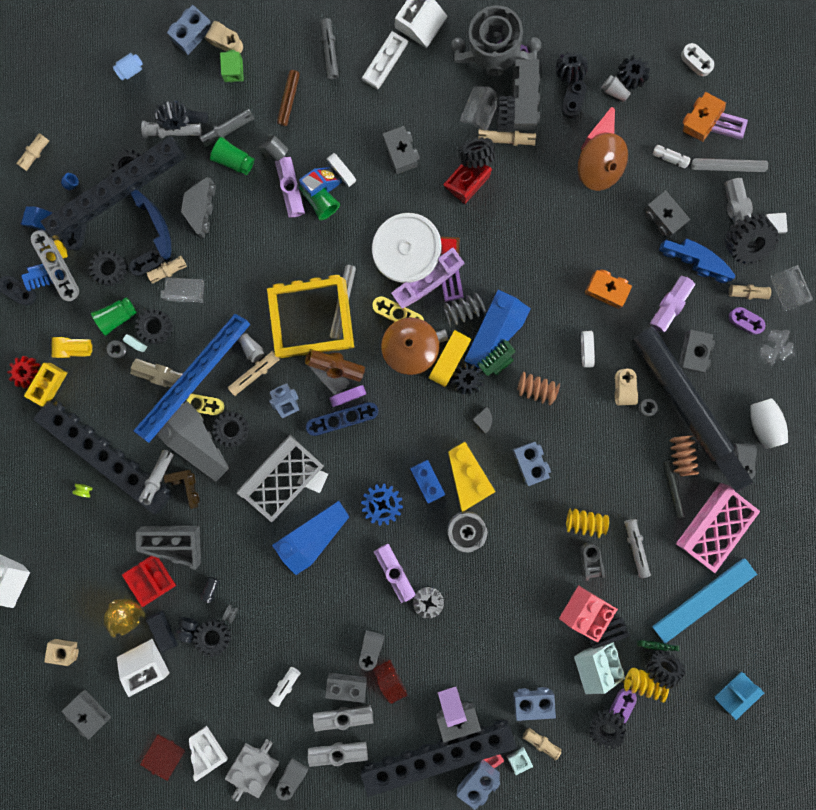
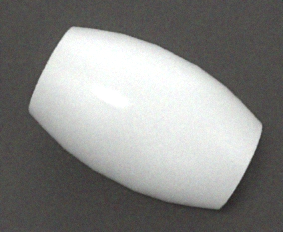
M771 398L750 405L752 426L762 445L769 449L788 443L787 424L782 411L775 401Z

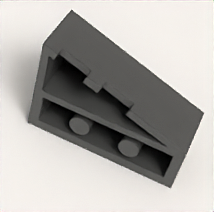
M539 59L515 60L512 71V96L515 97L514 130H535L537 123H540V111H537V107L540 104V93H538V86L540 84Z
M142 526L136 531V551L157 558H165L176 564H184L196 570L201 563L200 526Z

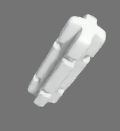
M657 145L653 151L654 156L658 158L661 156L663 160L675 165L678 163V166L686 168L689 165V157H682L680 153L668 148L665 150L663 146Z

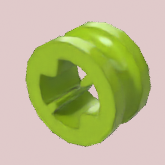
M75 484L76 490L73 491V494L82 497L91 496L89 491L92 490V487Z

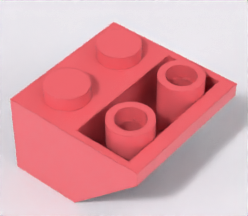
M578 585L559 619L577 632L599 642L618 609Z

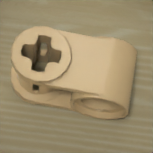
M213 21L204 37L205 40L224 51L235 50L241 53L243 44L237 33L226 28L221 23Z
M621 369L615 374V403L617 406L636 405L638 403L637 376L632 369ZM626 375L629 378L625 380L622 378V376Z

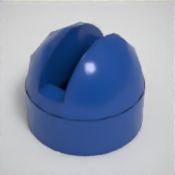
M66 173L62 178L61 184L65 189L73 190L78 186L79 180L74 174Z

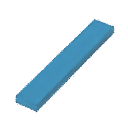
M743 558L653 625L652 628L661 640L667 643L755 577L757 573L748 561Z

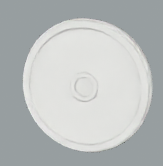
M402 213L386 220L374 236L372 244L374 262L379 271L391 280L401 283L419 281L428 276L438 264V258L441 256L439 232L430 220L419 214Z

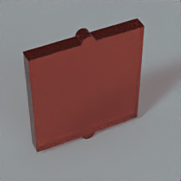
M158 734L140 765L150 770L153 775L156 774L168 781L185 750L174 744L173 740L169 741Z

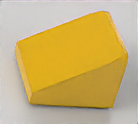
M53 240L62 258H67L66 247L59 240ZM48 245V246H46V247H44V248H41V250L44 251L45 249L51 248V247H50V245ZM46 253V257L49 261L56 260L54 253Z

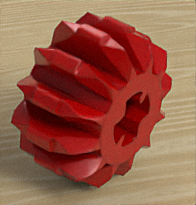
M22 356L21 359H14L15 364H9L12 370L7 371V373L12 374L9 380L15 382L14 385L16 387L21 386L27 389L33 382L41 365L40 363H35L36 360L34 358Z

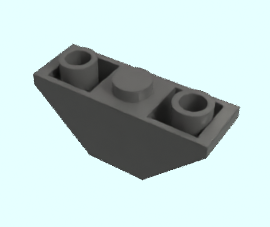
M208 177L184 193L181 209L184 217L201 238H205V233L209 231L208 215L212 213L213 205L211 198L215 195L216 185Z

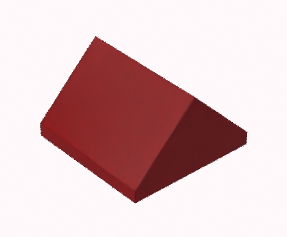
M461 164L443 186L465 205L490 177L492 169L483 164V167L477 166V168L473 166L468 168V166L464 167Z

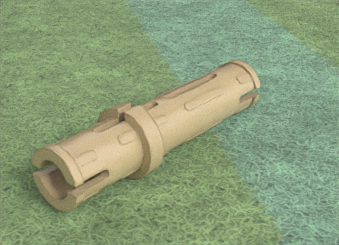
M479 129V135L481 136H478V139L486 136L493 143L535 146V140L528 139H535L536 133H519L516 130L515 132H497Z
M271 351L261 361L257 360L255 362L256 365L228 386V389L236 396L260 375L266 374L267 370L280 359L275 357V353ZM266 362H268V363H267L264 367H262L259 371L255 372V371H256L257 369H259L262 365H264ZM252 374V376L248 380H246L243 384L240 385L241 382H243L247 377H249Z

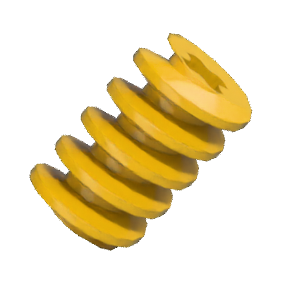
M571 508L569 509L566 520L567 532H570L573 527L575 534L578 533L579 529L582 530V535H585L588 530L590 537L593 536L594 532H597V538H600L602 533L604 535L607 534L609 526L608 515L602 517L601 514L597 513L594 517L593 512L587 514L586 511L582 510L579 514L578 509H574L572 512Z
M631 668L628 671L624 680L625 691H628L631 687V693L633 694L638 689L640 696L645 692L646 698H650L652 695L653 700L659 698L662 703L666 701L669 689H665V685L660 687L658 682L655 684L653 682L654 678H649L650 673L638 670L637 668Z

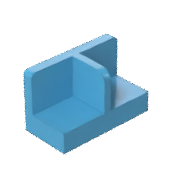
M740 672L715 696V699L737 720L764 692L743 672Z

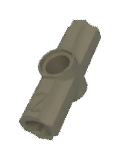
M135 359L132 363L130 374L150 380V382L157 385L172 387L183 373L172 371L171 368L159 364L154 365Z

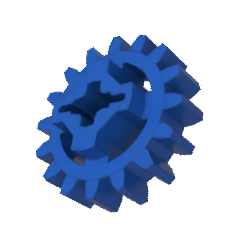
M376 484L375 490L369 488L370 494L363 495L367 500L361 501V504L366 505L362 512H368L365 518L372 517L371 523L377 520L379 526H381L382 521L389 525L390 519L394 522L396 521L395 514L401 515L398 509L403 508V505L399 504L402 497L397 498L399 491L393 492V486L387 489L386 484H383L382 488H379L378 484ZM377 492H385L383 496H373ZM390 496L395 500V507L390 504ZM385 500V504L388 506V508L383 507L382 509H379V504L377 502ZM369 502L374 504V513L370 510ZM381 513H391L387 517H380Z

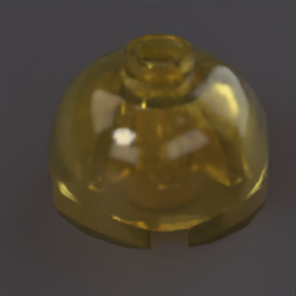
M131 599L114 600L109 604V608L105 612L104 625L110 636L116 637L115 634L118 633L122 636L139 625L140 621L137 620L141 616L144 618L145 612L137 602Z

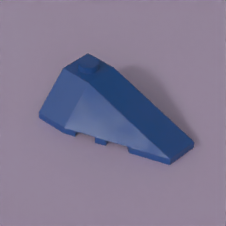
M338 501L272 546L286 566L297 575L314 563L350 516L340 501Z

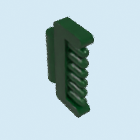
M504 339L502 341L503 344L500 343V347L497 346L496 350L492 351L493 354L489 353V356H486L482 363H477L485 375L489 376L491 373H494L497 376L514 361L510 356L515 353V349L507 340Z
M645 640L637 641V646L645 649L679 651V645Z

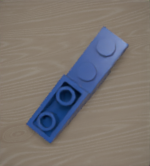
M686 239L680 245L665 240L660 245L659 251L664 252L663 255L671 258H681L682 262L688 264L694 263L692 270L696 271L700 276L714 277L720 283H727L735 278L733 271L721 258L694 241Z

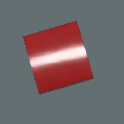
M150 556L122 574L141 607H144L176 586L160 559L154 556Z

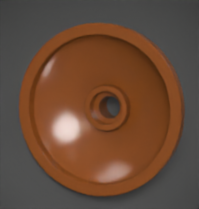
M602 133L592 138L586 144L578 161V175L584 186L591 190L601 191L611 187L620 179L628 161V149L625 141L614 133Z
M403 318L394 322L386 330L382 339L381 349L386 363L393 370L405 375H415L426 371L435 362L439 352V340L435 330L427 322L418 318ZM410 340L413 344L408 347L406 342Z

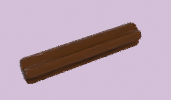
M290 70L277 118V123L281 126H287L299 79V72L296 70Z

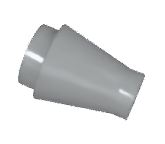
M610 75L601 87L604 93L622 102H625L630 95V92L616 76Z
M244 334L238 339L247 359L251 360V362L254 363L264 356L263 348L248 334Z

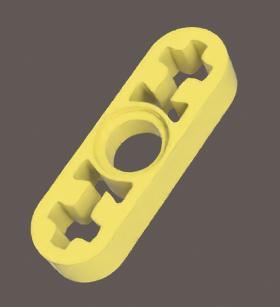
M377 297L373 302L374 311L393 322L400 320L393 317V312L396 309H401L404 312L403 318H407V313H410L409 318H419L424 321L420 314L406 307L402 309L399 304L385 297ZM384 301L385 306L390 308V305H393L390 315L386 314L388 310L384 308L381 311L378 310L376 304Z
M190 394L189 398L186 399L190 404L194 398L200 399L201 406L196 409L199 413L219 415L224 410V403L218 398ZM215 401L220 406L215 412H213L212 408L205 407L206 403L214 404Z

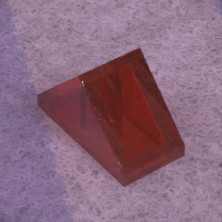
M391 660L373 669L381 692L390 704L408 695Z

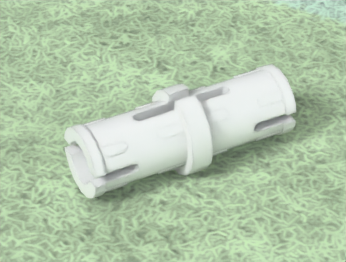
M290 667L284 678L278 682L277 689L269 698L273 705L279 707L286 694L291 692L292 685L301 674L296 668ZM289 680L288 684L286 685L282 693H280L285 684L287 683V681Z

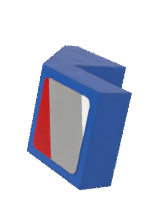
M331 167L313 169L299 179V183L312 197L323 188L330 192L341 184L342 180Z

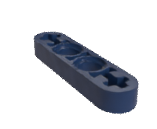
M369 402L309 420L306 430L310 435L318 436L369 421L377 417L378 407L374 403ZM367 406L375 408L373 416L364 414V419L360 420L358 408H361V412L366 411ZM349 411H354L357 414V419L354 422H349L346 418ZM332 416L337 417L339 420L336 427H330L328 424V419ZM321 419H325L324 422L327 430L324 431V427L318 428L317 433L314 430H310L313 422L322 424Z

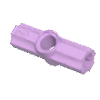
M283 157L281 160L275 161L280 187L283 192L288 216L298 217L305 214L291 157ZM288 184L295 185L293 190H285Z
M681 275L672 290L665 295L659 305V310L650 322V325L654 326L657 331L664 333L674 317L681 312L686 303V298L695 286L693 280Z
M389 544L376 549L374 554L400 602H406L414 597L416 594ZM393 568L400 571V575L396 578L391 577L389 571Z

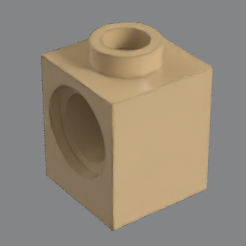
M59 639L48 642L44 662L64 666L70 665L78 657L77 642ZM60 649L65 650L66 657L61 655Z

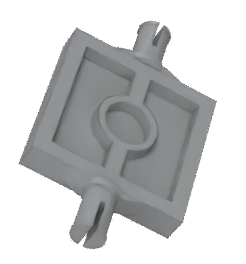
M268 739L265 740L261 749L254 748L245 743L225 776V780L237 787L231 796L233 800L239 801L243 792H248L259 798L278 767L279 761L273 759L267 753L273 744Z

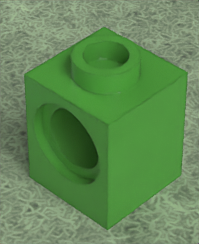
M227 50L220 53L221 75L224 81H244L243 59L240 52Z

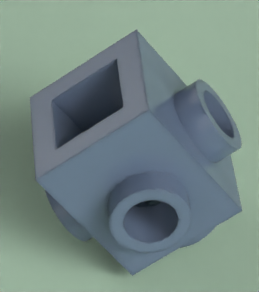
M288 384L270 391L272 397L269 400L273 410H277L282 418L299 411L296 402L299 399L295 389H290Z

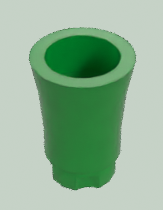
M223 137L218 139L210 155V161L224 165L244 175H248L255 160L253 157L248 156V153L235 147Z
M302 185L299 187L319 220L327 219L340 206V202L325 188L311 197Z
M126 297L103 309L92 312L91 315L101 332L106 336L123 322L129 320L131 316L137 314V311L129 298Z

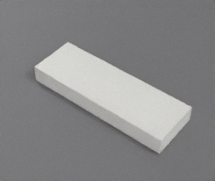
M392 31L366 70L362 81L378 90L407 46L408 41Z

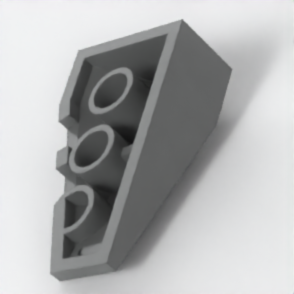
M187 401L177 409L156 435L169 448L217 482L229 467L219 448L215 447L210 431L207 432L201 414Z

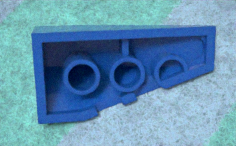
M498 290L464 361L471 365L475 364V367L479 368L478 362L482 363V360L489 356V353L493 354L492 351L496 350L497 346L500 347V343L503 344L502 341L504 339L509 341L523 326L531 308L517 298Z

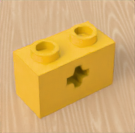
M43 363L24 397L40 406H44L47 401L53 399L67 372L52 363Z

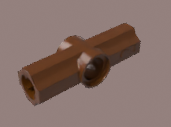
M310 349L305 359L306 365L326 371L328 377L331 378L346 377L360 382L365 372L364 366L344 360L343 355L336 352L328 355Z

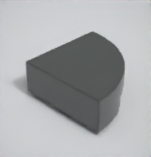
M488 407L473 419L485 434L489 431L492 424V415Z

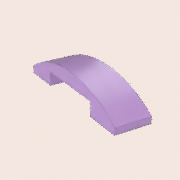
M451 248L438 258V264L428 276L416 282H405L391 293L402 309L431 292L465 264L454 248Z

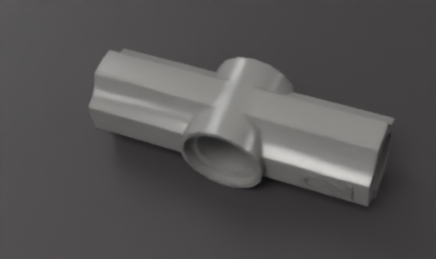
M735 178L724 183L729 201L727 211L729 217L733 218L734 226L738 224L736 222L738 219L742 221L746 215L751 217L753 211L752 202L746 196L742 178Z
M371 705L353 708L341 707L338 710L313 713L315 732L337 728L345 730L351 726L373 723ZM346 715L348 717V720L342 722L339 720L338 716Z
M337 742L331 746L308 748L309 767L330 764L340 766L343 763L368 760L366 742L349 744ZM340 751L343 756L335 757L333 752Z

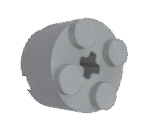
M463 511L454 515L449 521L447 533L450 542L456 549L462 552H472L483 546L487 539V528L484 521L477 514ZM469 527L472 533H468L467 536H465L462 530Z

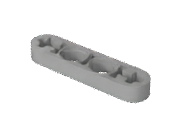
M45 230L34 232L31 235V243L58 293L65 301H73L79 295V288L53 239ZM39 235L45 237L43 243L37 241ZM48 245H50V247H51V248L45 249L44 251L41 250V248H44V247H46V246H48ZM47 252L55 254L56 260L54 262H49L46 259ZM56 270L64 271L65 278L63 280L55 276ZM67 280L70 282V283H68V284H66V285H63V286L60 285V284L66 282ZM67 287L69 290L73 289L74 292L72 293V296L70 294L67 295L65 293V291H67Z

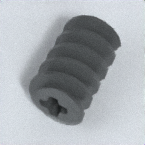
M473 293V299L467 295L466 302L459 298V304L455 300L451 302V307L448 303L444 304V313L449 327H451V321L458 325V318L465 322V316H468L472 320L473 313L480 317L481 310L486 315L483 301L477 293Z

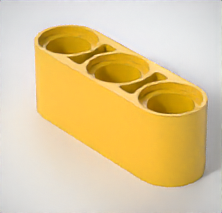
M454 330L429 379L446 387L471 338Z

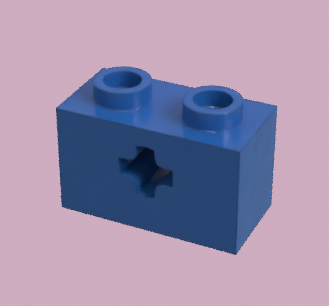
M428 460L410 468L427 503L445 495Z

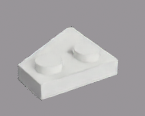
M207 726L189 738V745L192 751L191 762L194 768L193 779L196 782L227 761L228 757Z

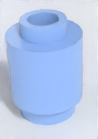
M129 53L117 61L113 69L121 80L125 78L128 80L142 70L141 65L143 63L137 54Z

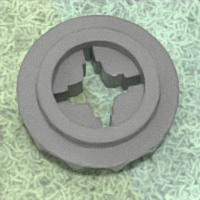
M432 587L420 589L413 599L416 613L423 618L431 619L439 615L444 606L441 593ZM430 595H432L431 599L434 605L429 606L426 611V605L423 601H427Z

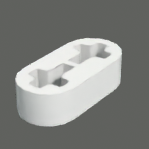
M688 44L681 52L682 60L697 75L704 77L713 70L714 61L698 45ZM692 50L694 54L689 57L687 54ZM707 64V68L703 70L701 66Z
M335 153L326 159L348 187L356 182L355 177Z
M592 331L581 332L583 367H594V337Z

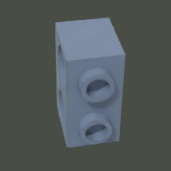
M192 5L182 13V17L177 22H174L169 27L167 34L180 49L189 55L204 39L212 24L204 14ZM194 20H199L197 24H192ZM181 34H186L185 37L179 38Z
M531 442L512 450L526 486L550 478L548 473H551L548 463L543 462L541 455H544L540 444L537 445L536 442ZM529 448L534 452V456L530 460L524 456L525 450ZM537 466L540 468L541 474L538 477H533L531 471Z
M540 687L536 691L522 688L518 689V692H513L514 715L517 721L556 718L554 693L549 688ZM542 699H548V703L545 706H540L539 702ZM523 700L529 701L526 707H520L519 705Z
M485 760L478 761L458 785L456 796L476 810L479 805L485 804L491 791L494 792L499 787L500 772ZM487 776L490 779L484 780L482 777ZM470 791H476L478 793L472 794Z

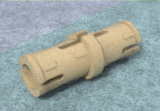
M39 133L31 145L25 148L26 151L17 164L27 171L33 161L41 156L39 154L49 143V140Z
M179 256L147 272V276L153 284L167 276L171 277L173 273L186 268L187 265L182 256Z
M751 284L747 286L730 285L729 296L746 297L749 300L752 298L770 299L771 288L754 287Z
M527 728L522 738L535 746L536 750L546 753L554 760L559 758L562 749L548 741L547 737H542L531 728Z

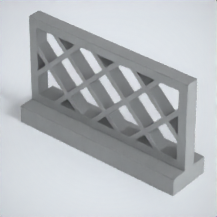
M289 435L238 489L237 494L245 498L269 521L273 522L324 465L297 442L292 435ZM295 446L302 451V459H291L290 452ZM304 461H313L318 467L313 472H305ZM282 462H289V473H278L277 466ZM291 462H302L303 472L291 473ZM303 475V483L300 486H292L291 476ZM276 476V487L264 486V480L267 477ZM278 476H289L290 486L278 487ZM290 489V497L287 500H279L278 490ZM262 490L263 501H254L250 497L254 491ZM265 490H276L277 500L265 501ZM277 503V511L271 516L266 512L265 504Z

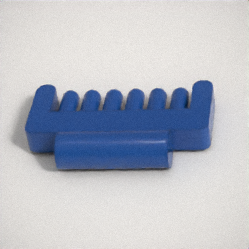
M43 263L28 267L29 273L22 275L27 291H30L31 288L35 289V284L37 288L40 287V283L41 286H45V282L47 285L50 284L49 274ZM56 270L55 276L58 279L60 278V280H63L64 275L62 270Z

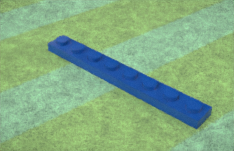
M234 314L135 428L134 432L149 443L250 326L249 322Z

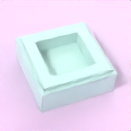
M128 334L123 338L125 343L138 351L144 352L148 347Z
M524 747L507 755L515 775L533 767Z

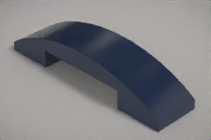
M138 190L133 191L131 195L136 205L142 210L147 208L160 237L154 239V242L161 257L166 260L171 259V239L163 216L147 197Z

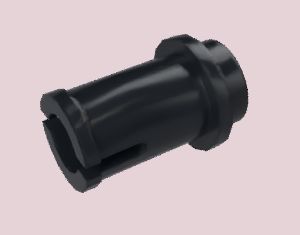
M208 577L203 593H200L202 601L211 603L215 599L214 594L220 580Z

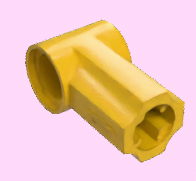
M64 337L52 338L51 357L91 356V340Z

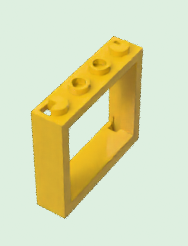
M331 275L326 280L312 278L310 282L303 283V281H293L291 285L284 286V284L280 283L274 284L273 288H267L275 357L287 358L307 355L310 349L319 352H329L354 348L347 285L343 277ZM337 285L344 340L283 348L277 294Z

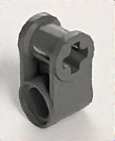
M268 134V139L257 149L269 160L279 161L285 156L288 148L275 135Z
M734 443L735 449L733 452L752 479L756 473V446L754 444Z
M592 542L583 543L580 547V555L585 581L594 577L605 578L600 549ZM593 547V555L586 556L587 549Z
M366 630L359 658V665L363 670L369 671L375 667L385 635ZM367 656L371 657V661L369 664H366L365 659L367 658Z
M293 758L290 760L276 789L278 798L288 800L293 796L309 769L307 766Z

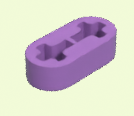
M739 307L729 313V321L749 334L756 335L765 330L764 320L745 308ZM740 312V313H741L740 316H741L743 319H740V320L737 321V320H736V319H737V316H736L735 314H737V313ZM757 322L759 329L753 330L754 326L750 323Z
M362 385L332 396L329 399L332 407L366 395V391Z
M622 688L618 692L609 711L610 713L611 710H614L615 714V712L619 713L621 710V714L625 719L624 723L627 722L637 701V697L631 693V689L625 691ZM629 694L631 700H626L625 702L623 696Z

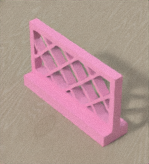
M720 483L676 545L716 573L760 511L736 493L731 486ZM731 496H734L737 506L728 508V500ZM749 508L752 511L748 518L742 517V509ZM737 510L738 519L730 521L729 511ZM720 512H724L725 522L717 523L716 516ZM739 523L738 532L731 534L730 524ZM726 525L727 535L718 536L717 526ZM713 527L714 537L706 538L705 531ZM727 538V547L720 549L719 540ZM715 541L716 550L707 551L706 542ZM697 543H702V553L692 551ZM716 554L717 560L711 566L708 563V555Z

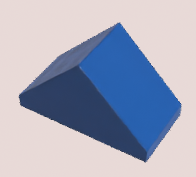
M26 206L21 225L46 231L41 220L51 215L52 212L39 207Z

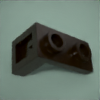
M191 470L163 475L165 483L171 482V485L181 484L184 479L190 509L198 507L200 499L198 492H195L194 489L196 480Z

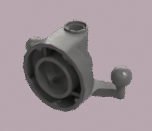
M499 5L482 9L471 20L468 31L470 51L461 53L466 46L462 38H454L451 42L455 63L475 62L478 66L485 69L486 73L490 76L502 75L503 70L515 64L516 59H537V52L542 46L538 38L532 37L526 45L530 53L521 51L520 46L523 38L522 22L516 12L508 7ZM491 38H502L503 41L497 44L489 43Z

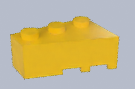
M466 442L448 451L460 508L463 512L493 494L495 490Z

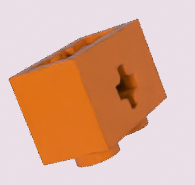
M705 92L702 98L698 97L693 112L691 114L688 113L684 118L683 132L703 142L724 112L726 102Z
M596 270L584 294L617 309L622 308L632 285L628 284L626 279L610 276L611 273L606 270ZM608 284L611 285L610 289L612 290L610 292L607 291L608 287L606 286Z

